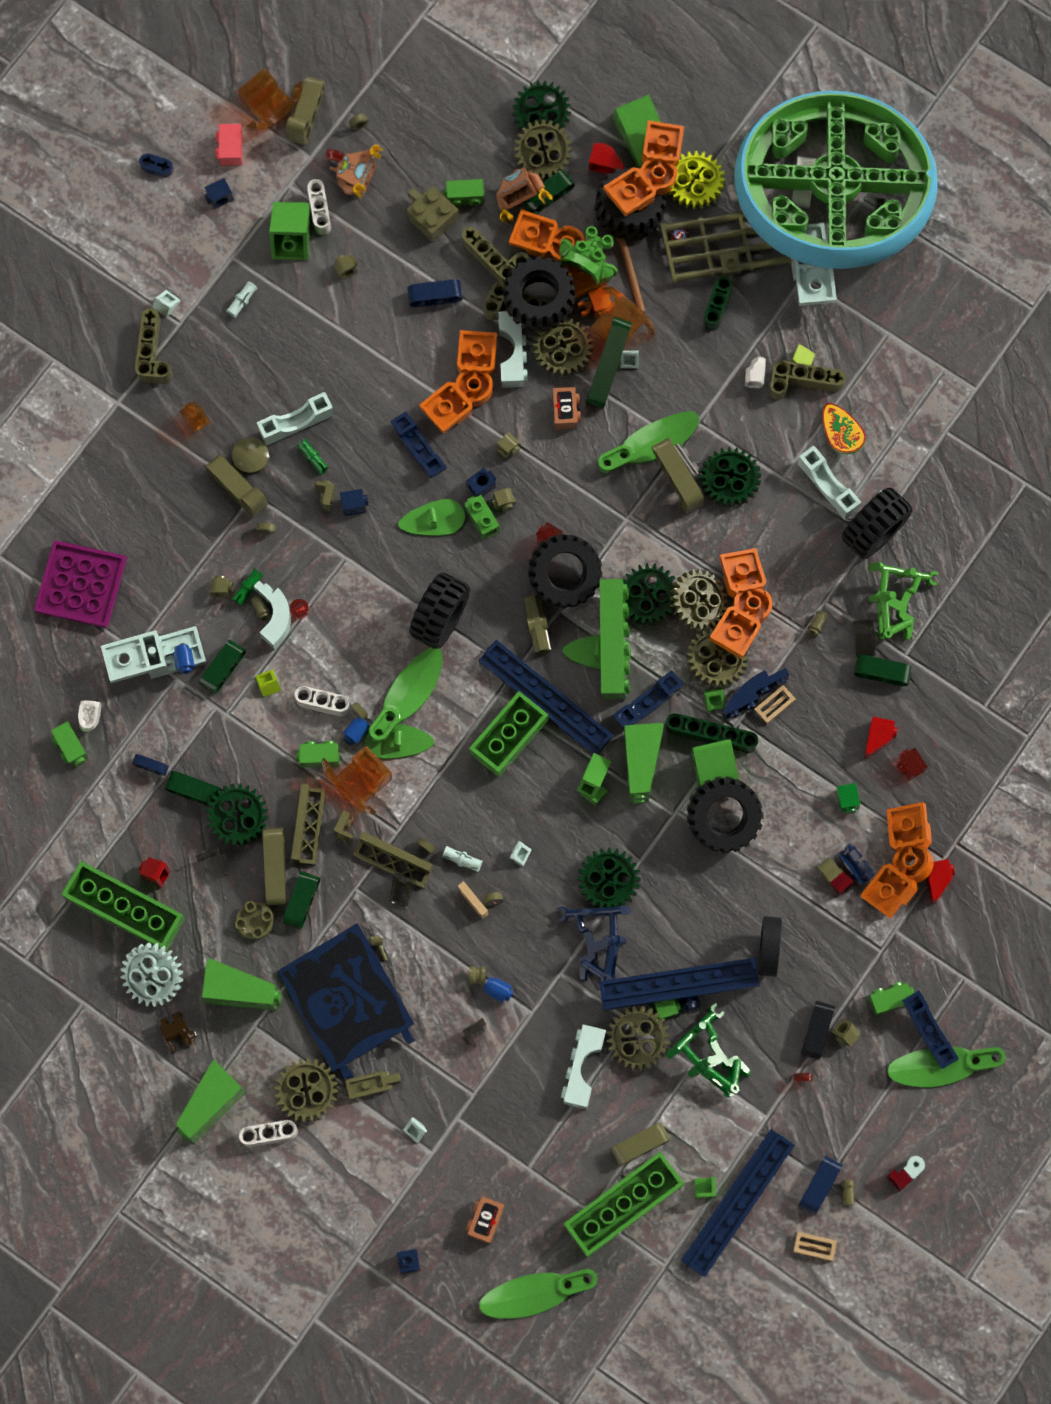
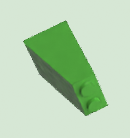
M649 95L616 108L611 115L636 167L640 169L644 163L641 159L648 120L661 122Z
M663 723L624 726L629 802H634V804L639 805L649 801L663 736Z
M207 958L202 998L206 1004L277 1011V1006L281 1005L282 994H280L276 985Z
M215 1060L211 1062L176 1123L180 1128L177 1132L187 1142L191 1140L195 1143L246 1094L242 1087Z

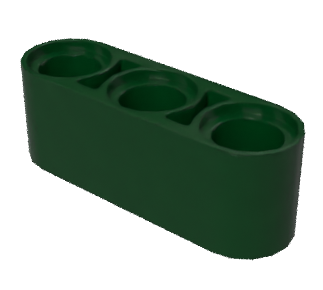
M561 170L543 182L544 190L550 193L553 198L552 201L547 196L544 199L546 204H544L539 199L540 192H537V195L523 201V203L531 213L538 214L569 193L575 187V183L564 170Z
M723 275L716 280L705 311L704 327L710 331L719 328L731 295L732 280L728 276ZM726 285L728 286V288L722 289L719 286ZM715 301H720V302H722V304H721V305H715L714 302H715ZM714 317L716 318V321L711 322L708 320V318Z
M231 639L228 640L201 676L199 684L213 694L218 693L245 656L246 649Z
M858 655L854 675L897 686H908L912 666L878 657Z
M177 771L171 772L165 786V790L206 806H208L207 802H214L211 798L212 795L218 797L216 790L219 789L223 792V789Z
M301 871L285 911L283 924L300 930L303 928L321 877Z

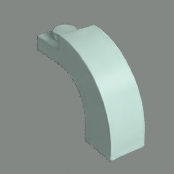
M258 581L254 585L255 591L273 608L272 618L260 631V635L275 650L284 641L289 632L291 613L288 602L279 588L273 592V589L267 583L263 585Z

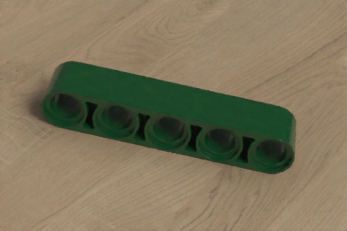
M614 316L586 404L604 409L632 322Z
M672 713L666 719V730L673 735L711 744L727 740L725 736L732 734L736 738L734 741H731L733 750L752 753L758 746V736L751 731L678 713ZM673 720H676L679 722L680 725L678 727H672L669 723ZM695 725L698 727V730L691 732L688 727ZM715 730L717 735L711 737L707 734V731ZM752 739L755 744L748 746L744 741Z

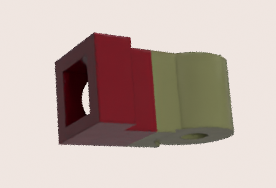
M829 857L816 867L820 875L838 896L853 884V880L839 869L836 863Z

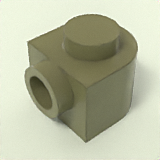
M342 255L335 259L333 266L341 279H347L357 273L355 266L358 264L353 255Z
M507 433L497 442V453L503 459H508L511 455L515 456L521 449L519 447L520 442L510 433Z
M510 488L494 492L493 499H491L493 509L497 511H510L516 504Z
M220 575L212 578L209 595L214 598L230 599V592L234 590V582Z
M848 1019L840 1021L831 1031L836 1037V1043L843 1048L846 1045L851 1047L860 1035L859 1030Z

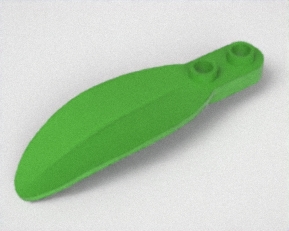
M693 411L681 412L642 427L630 435L623 445L602 454L598 460V468L604 473H610L627 464H640L657 460L651 446L666 438H669L673 445H683L698 426V414ZM620 455H625L627 458L623 459ZM608 462L610 466H605L604 463Z
M429 647L424 650L396 678L386 695L383 711L369 729V736L372 741L377 743L384 742L398 723L417 712L429 698L442 669L443 655L440 649ZM391 717L393 720L387 721L386 718ZM376 732H381L382 735H381V736H377L375 733H376Z
M953 1047L959 1060L941 1069L929 1049H923L899 1057L889 1065L887 1073L892 1080L902 1085L923 1088L939 1087L961 1081L975 1071L1001 1067L1005 1062L1006 1055L998 1047L973 1051ZM998 1055L999 1060L993 1061L992 1056ZM978 1058L979 1064H973L972 1059Z
M583 1269L565 1275L537 1273L522 1276L489 1291L481 1299L479 1308L482 1313L494 1318L511 1319L536 1315L557 1306L569 1295L593 1289L597 1285L598 1277L590 1269ZM586 1276L591 1277L590 1283H585L584 1278ZM567 1281L572 1283V1287L569 1289L565 1287Z

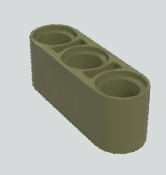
M659 1122L613 1146L611 1151L621 1167L664 1145L671 1139L662 1122Z

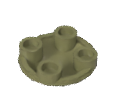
M253 437L240 440L232 451V460L235 467L247 473L261 472L269 459V450L266 444L260 439Z
M248 901L238 911L235 926L245 938L251 940L261 939L272 930L274 915L266 904L258 901Z

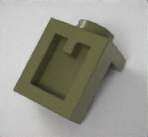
M327 480L316 481V490L322 491L320 503H322L324 510L331 511L336 492L335 486Z
M343 810L334 828V834L337 835L336 838L346 843L347 840L352 842L354 838L352 834L345 832V829H350L353 822L351 813Z

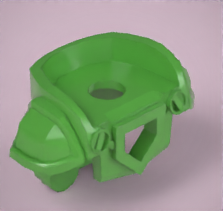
M589 226L585 232L586 242L577 241L573 246L567 239L561 240L559 250L562 266L570 265L589 274L595 280V284L599 285L609 282L618 274V269L614 265L605 262L606 256L602 252L603 249L612 248L614 241L610 235H605L603 238L598 237L597 229L594 226Z

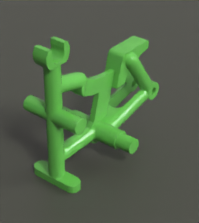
M882 562L869 564L868 571L881 572L879 591L868 598L870 603H877L878 639L891 638L892 635L903 630L904 640H909L912 637L914 618L906 614L911 595L916 594L921 580L926 581L928 586L937 585V582H933L931 577L937 576L939 573L932 571L926 574L916 572L915 568L902 569L884 565ZM889 574H894L897 578H913L910 588L904 590L900 601L896 599L894 591H887ZM889 607L897 610L895 617L899 620L898 623L890 626Z

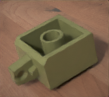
M434 186L422 194L414 188L408 192V197L413 202L407 209V217L432 242L438 239L459 219V210Z

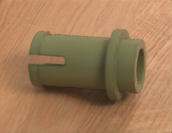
M262 596L252 598L251 603L257 612V619H260V621L269 619L271 611L267 609Z
M817 611L812 623L808 625V633L813 636L821 634L828 615L822 611Z
M843 1180L842 1185H840L842 1187V1205H855L854 1187L856 1184H854V1180Z

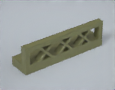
M301 784L291 856L293 863L316 865L326 789L310 788L309 784ZM310 793L321 794L320 801L315 805L309 800ZM314 810L318 814V819L311 824L307 820V814ZM312 829L315 832V838L308 843L304 838V834ZM309 847L313 852L312 860L301 859L302 852Z
M362 832L359 838L360 842L353 856L422 889L424 888L433 870V864ZM364 844L372 848V855L364 856L359 854ZM386 854L391 862L383 865L378 862L377 856ZM403 862L407 865L408 871L397 872L394 864ZM420 870L426 874L422 882L413 879L412 872Z

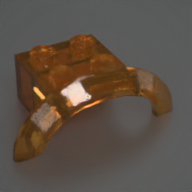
M263 68L237 90L241 102L261 121V123L252 121L246 127L251 131L268 129L281 121L298 103L302 94L303 82L300 81L294 86V93L290 99L278 87L276 79Z
M611 286L599 287L604 293L609 294L615 299L588 328L598 338L606 343L614 316L632 322L626 343L642 324L646 326L649 333L653 336L656 335L654 323L631 300Z
M365 746L352 757V763L337 776L330 763L325 758L322 759L324 773L343 797L360 812L374 815L376 811L370 805H365V803L392 780V772Z

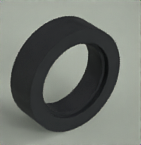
M763 916L758 975L777 976L782 918Z

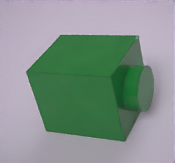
M856 783L837 786L835 791L840 813H856V810L860 808Z

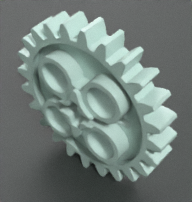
M147 943L145 947L141 944L138 946V949L136 947L132 949V953H128L126 955L127 959L122 962L125 966L120 969L122 972H125L121 976V979H126L123 986L129 987L126 993L133 992L132 999L139 997L138 1003L140 1004L145 1000L146 1006L150 1005L151 1002L154 1007L159 1003L162 1006L166 1001H171L172 997H175L178 994L177 991L181 989L178 983L183 981V978L179 977L183 971L178 970L181 963H175L178 957L170 956L172 950L166 953L165 946L159 949L158 943L154 944L153 947L150 943ZM147 958L152 960L153 965L149 964ZM162 970L167 973L168 978L162 974ZM136 972L141 974L142 979L137 977ZM151 985L156 987L157 992L152 990Z

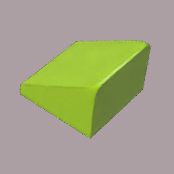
M798 345L792 362L811 365L815 354L804 346Z
M273 669L255 676L263 697L281 691Z

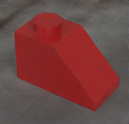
M594 143L589 159V170L603 174H613V170L618 168L623 170L625 166L611 146L606 143Z
M872 716L864 758H870L888 746L892 738L896 739L898 727H894L895 721Z
M148 857L146 861L144 860L139 867L141 878L162 888L171 873L166 863Z
M949 859L934 861L933 869L926 878L931 904H935L955 875L954 866L950 864Z

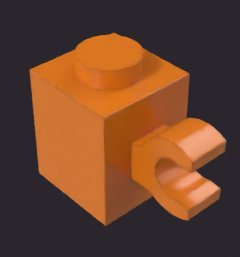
M606 286L588 291L589 301L578 303V308L585 307L587 309L581 312V317H587L591 310L595 318H605L613 313V305Z

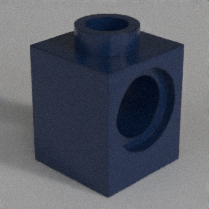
M225 178L205 186L206 194H204V198L208 205L212 204L214 210L234 201L232 191Z
M482 468L466 480V486L474 496L482 495L484 497L496 488V477L491 471L487 472L485 468ZM480 480L487 481V484L484 486H480L478 482Z
M417 1249L397 1252L401 1274L421 1271Z

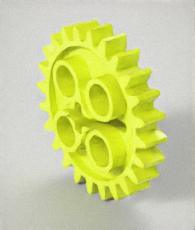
M689 151L687 157L681 154V160H679L676 167V182L673 189L669 192V195L674 194V201L679 199V205L685 202L686 208L692 204L693 209H695L696 205L699 204L702 209L703 203L710 206V200L716 202V196H721V191L724 190L723 184H725V178H722L724 177V171H721L722 165H717V159L711 161L712 155L706 158L705 152H703L701 156H698L697 151H695L694 155H691ZM693 166V167H695V168H697V169H696V170H690L689 167ZM709 175V176H711L712 178H711V179H705L704 176ZM679 181H686L687 183L682 185V184H680V183H678V182H679ZM701 190L702 193L697 194L694 191Z

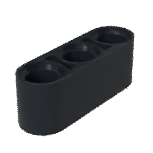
M816 1000L801 1055L816 1060L821 1059L835 1006Z

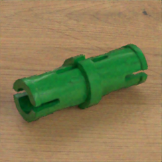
M306 439L297 444V448L305 455L306 461L314 466L319 475L329 469L328 465L320 458V453L317 450L315 451Z
M254 568L246 581H242V586L232 597V600L242 605L250 592H254V585L264 575L261 572L258 573V570Z

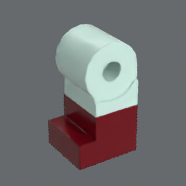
M913 1156L899 1173L893 1170L886 1177L900 1192L924 1170L925 1162L921 1157Z

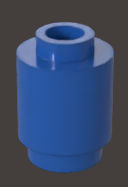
M187 644L174 647L173 657L176 671L181 674L191 673L192 669L195 668L192 649Z
M357 717L356 720L353 719L342 733L344 736L343 740L350 746L353 744L358 745L368 732L370 725L361 717Z
M489 977L483 991L487 992L486 995L501 1003H504L505 1000L509 1001L514 992L511 990L512 986L496 977Z

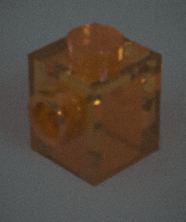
M195 401L186 404L179 411L187 425L194 432L210 423L202 407Z

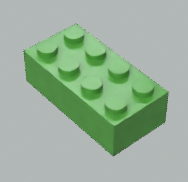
M518 691L469 748L470 754L500 778L549 721V716Z

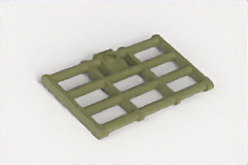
M741 211L708 218L698 217L696 220L671 224L661 223L659 226L673 284H676L677 281L707 276L712 278L719 274L724 276L741 274L744 270L754 271L756 268L786 263L790 265L792 261L786 255L752 261L750 252L773 249V247L766 242L748 245L747 236L757 233L752 227H744L743 219H746ZM738 220L740 227L738 230L706 235L704 228L705 225ZM693 227L700 228L701 236L668 241L666 234L668 231ZM742 237L744 246L715 251L709 250L708 242ZM703 243L705 250L703 253L673 258L671 256L670 248ZM745 253L747 262L740 263L738 254ZM719 257L721 267L713 268L712 258ZM707 259L709 269L675 274L674 265Z

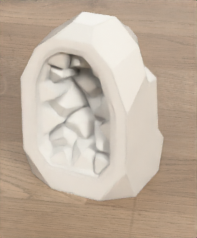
M757 357L752 360L751 365L746 369L745 386L749 388H762L764 386L765 358Z
M86 700L80 702L78 721L79 727L83 732L92 731L99 723L101 713L100 702Z

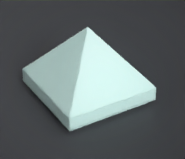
M623 351L620 359V368H639V351Z
M518 841L511 852L510 859L523 867L531 849Z
M413 1117L403 1129L416 1143H419L427 1132L424 1125Z

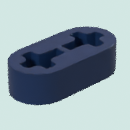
M149 153L143 154L139 159L141 169L145 172L165 178L173 173V165L168 159ZM148 160H151L152 164L148 163V165L145 166L144 162H148ZM165 165H167L168 169L162 171L161 167H165Z
M135 754L132 761L134 766L161 776H166L169 768L168 765L139 754Z

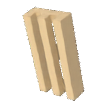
M782 685L758 705L754 711L767 725L795 702L796 698ZM780 693H785L768 709H766L764 712L761 711V709H763L767 704H769L773 699H775ZM787 697L789 698V700L786 703H784L768 718L766 717L768 713H770L774 708H776L780 703H782Z
M464 881L460 883L458 890L478 915L484 919L489 915L488 910Z
M797 1232L793 1252L833 1261L837 1241ZM800 1238L832 1244V1247L802 1242ZM800 1245L830 1252V1256L798 1248Z

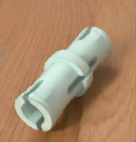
M248 281L241 292L235 295V300L226 310L227 313L234 318L237 317L243 306L249 303L248 300L257 290V287Z
M446 846L442 858L457 863L460 867L464 866L476 872H479L483 862L467 855V852L463 851L462 853Z

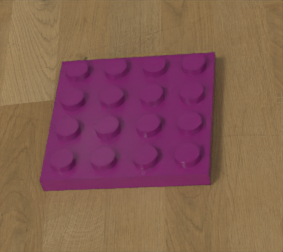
M54 540L34 612L108 629L127 563V556Z

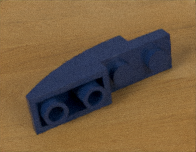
M784 668L770 676L764 670L748 680L738 689L726 705L722 715L723 719L729 718L731 720L739 716V712L745 709L747 711L752 710L757 706L758 694L760 696L765 695L770 691V688L774 686L781 687L786 684V680L789 678L787 669Z

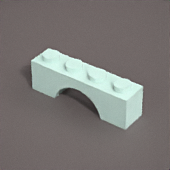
M500 311V336L508 339L515 349L511 358L501 363L502 388L524 387V381L527 380V369H523V363H527L526 352L522 350V346H526V334L522 335L521 323L516 324L513 321V316L510 317L507 311Z
M323 392L308 399L298 410L282 416L272 415L258 421L257 426L266 446L334 416V411L326 393Z
M812 446L799 456L798 465L844 520L860 509L861 501L850 488L844 487L835 478L827 465L826 459L815 446Z
M583 1025L582 1030H577L575 1040L579 1042L577 1049L573 1048L571 1060H574L572 1068L568 1067L566 1079H569L568 1086L563 1087L561 1098H564V1104L587 1110L592 1088L583 1080L581 1066L588 1056L601 1052L606 1030Z

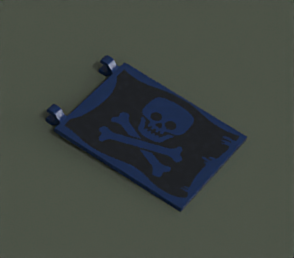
M358 923L277 971L332 1072L340 1069L345 1080L354 1077L348 1067L350 1062L397 1034L401 1033L408 1044L415 1041L409 1031V1027L414 1025V1022Z

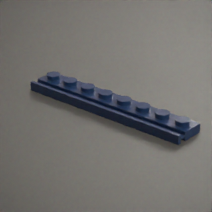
M495 640L484 655L479 658L478 662L513 691L516 693L520 691L545 711L551 722L590 754H598L613 738L612 733L498 640Z
M755 958L599 981L603 1011L760 986Z
M770 1129L681 1259L682 1263L702 1277H706L795 1146L792 1142L776 1133L773 1129Z

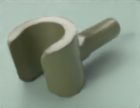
M378 935L371 936L372 947L378 946L383 962L388 960L383 949L382 938Z

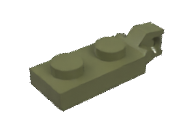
M389 1071L375 1072L345 1080L349 1100L386 1092L393 1089V1084L402 1082L399 1073L389 1075Z

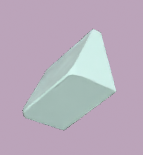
M166 290L155 298L153 308L164 317H167L180 303V300Z

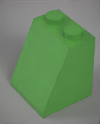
M273 202L269 231L272 259L309 260L310 203Z
M731 739L693 747L691 758L698 786H703L705 781L709 779L714 780L715 777L720 776L722 778L728 776L736 780L739 779Z

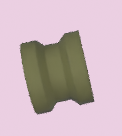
M470 966V985H475L476 983L486 984V966H481L480 968Z

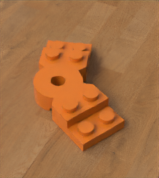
M648 120L641 159L644 163L641 169L633 167L603 187L604 192L625 217L637 209L640 211L653 203L655 195H664L673 189L677 178L676 167L680 159L684 126Z
M521 210L511 234L509 245L524 249L527 254L536 257L542 256V259L551 256L555 262L561 263L559 254L561 240L567 239L574 246L577 241H585V237L576 227L563 226V228L559 229L555 220ZM570 265L562 266V269L564 267L568 269L569 276H572L574 280L575 299L588 294V291L608 285V282L599 285L595 284L592 276L576 267L573 268Z
M460 330L457 370L460 374L456 379V383L447 382L419 404V408L443 434L455 424L459 425L472 414L473 407L481 406L491 398L493 393L491 375L495 373L497 333ZM477 384L479 387L472 389L470 385Z
M756 548L721 554L719 556L724 574L725 588L727 594L734 598L732 607L727 608L709 640L741 659L759 633L761 624L767 620L773 606L770 594L763 590L767 581ZM749 603L754 604L756 607H751Z
M924 802L887 809L889 844L896 851L893 857V865H883L860 895L861 898L890 919L902 904L904 906L907 905L917 892V883L925 880L933 869V857L927 850L932 843L930 824L927 822L926 804ZM915 859V862L912 865H909L910 862Z

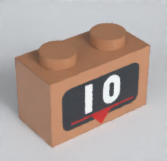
M575 387L553 388L555 430L577 429V422H581V412L577 411L576 406L580 405L579 393H576Z
M483 1196L480 1201L476 1200L473 1211L476 1212L473 1220L469 1219L466 1226L468 1236L491 1245L505 1205Z

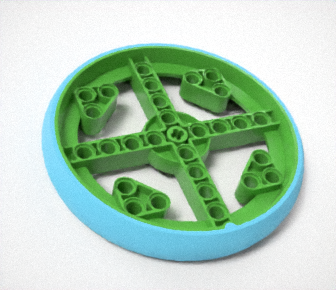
M845 91L808 93L791 98L775 106L764 114L747 133L741 144L735 164L736 195L747 221L755 232L780 253L799 262L823 268L846 269L867 266L885 260L901 251L916 238L926 225L933 211L938 189L937 170L932 152L925 138L912 122L900 112L879 100ZM826 119V155L818 158L813 166L763 164L770 147L772 155L775 158L782 159L806 141L808 130L806 122ZM845 120L866 125L863 143L885 162H895L900 151L907 163L908 169L861 168L853 158L845 155ZM763 189L811 190L816 198L827 203V240L805 234L808 216L789 198L783 195L776 196L771 207ZM859 192L910 194L903 211L900 202L889 200L868 216L864 230L867 237L846 240V203L854 200Z

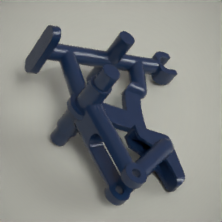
M618 906L575 910L558 907L557 910L563 911L564 916L557 918V921L565 922L569 918L575 917L578 931L584 935L588 955L579 958L580 979L587 982L589 972L600 978L601 981L611 980V977L616 979L615 969L619 946L626 944V938L618 935L617 915H629L631 913L630 907ZM609 915L610 935L604 936L602 940L595 942L591 929L585 927L583 917ZM607 949L605 968L603 970L594 964V961L598 959L599 951Z

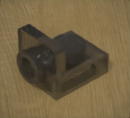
M483 1018L462 1030L464 1034L462 1039L467 1047L471 1046L473 1049L477 1047L472 1036L478 1037L485 1032L487 1024Z

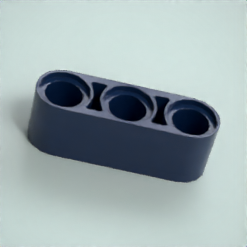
M456 279L418 283L407 287L409 305L411 307L457 303L463 299L460 280Z
M825 1155L798 1206L816 1216L843 1164Z

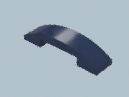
M407 412L391 420V424L405 446L431 479L447 469L438 454H435L421 435Z
M671 670L640 697L613 714V717L623 729L625 725H635L671 698L684 684Z
M920 990L904 998L902 1002L911 1020L941 1069L959 1060L950 1042L947 1041L930 1012L929 1006Z

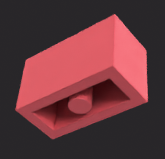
M219 124V131H216V142H219V148L215 150L216 159H219L221 166L242 165L243 131L241 124Z

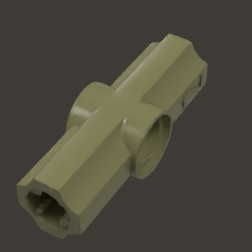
M536 595L524 598L533 648L535 654H546L551 651L546 615L543 613L540 597Z

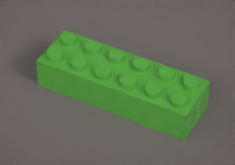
M623 579L600 580L601 694L604 700L627 699V694H630V682L627 679V675H630V663L626 660V656H630V646L628 641H626V637L630 635L628 622H626V618H629V607L625 603V600H629V588H627V584H624Z
M80 861L61 894L65 900L150 943L152 946L158 943L159 949L165 946L166 953L185 921L183 914Z
M659 1152L566 1221L564 1227L585 1256L589 1258L684 1186V1182L663 1154Z

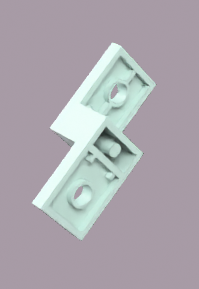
M824 223L808 224L805 234L826 239ZM791 258L793 280H796L799 306L836 303L837 297L833 269L812 266ZM818 282L821 288L813 289L811 283Z
M194 626L163 636H159L155 630L102 645L101 649L110 682L114 683L149 673L151 679L178 672L176 671L173 652L174 647L183 644L189 645V648L192 649L195 666L206 664L197 627ZM123 655L130 657L126 664L119 662L120 657Z

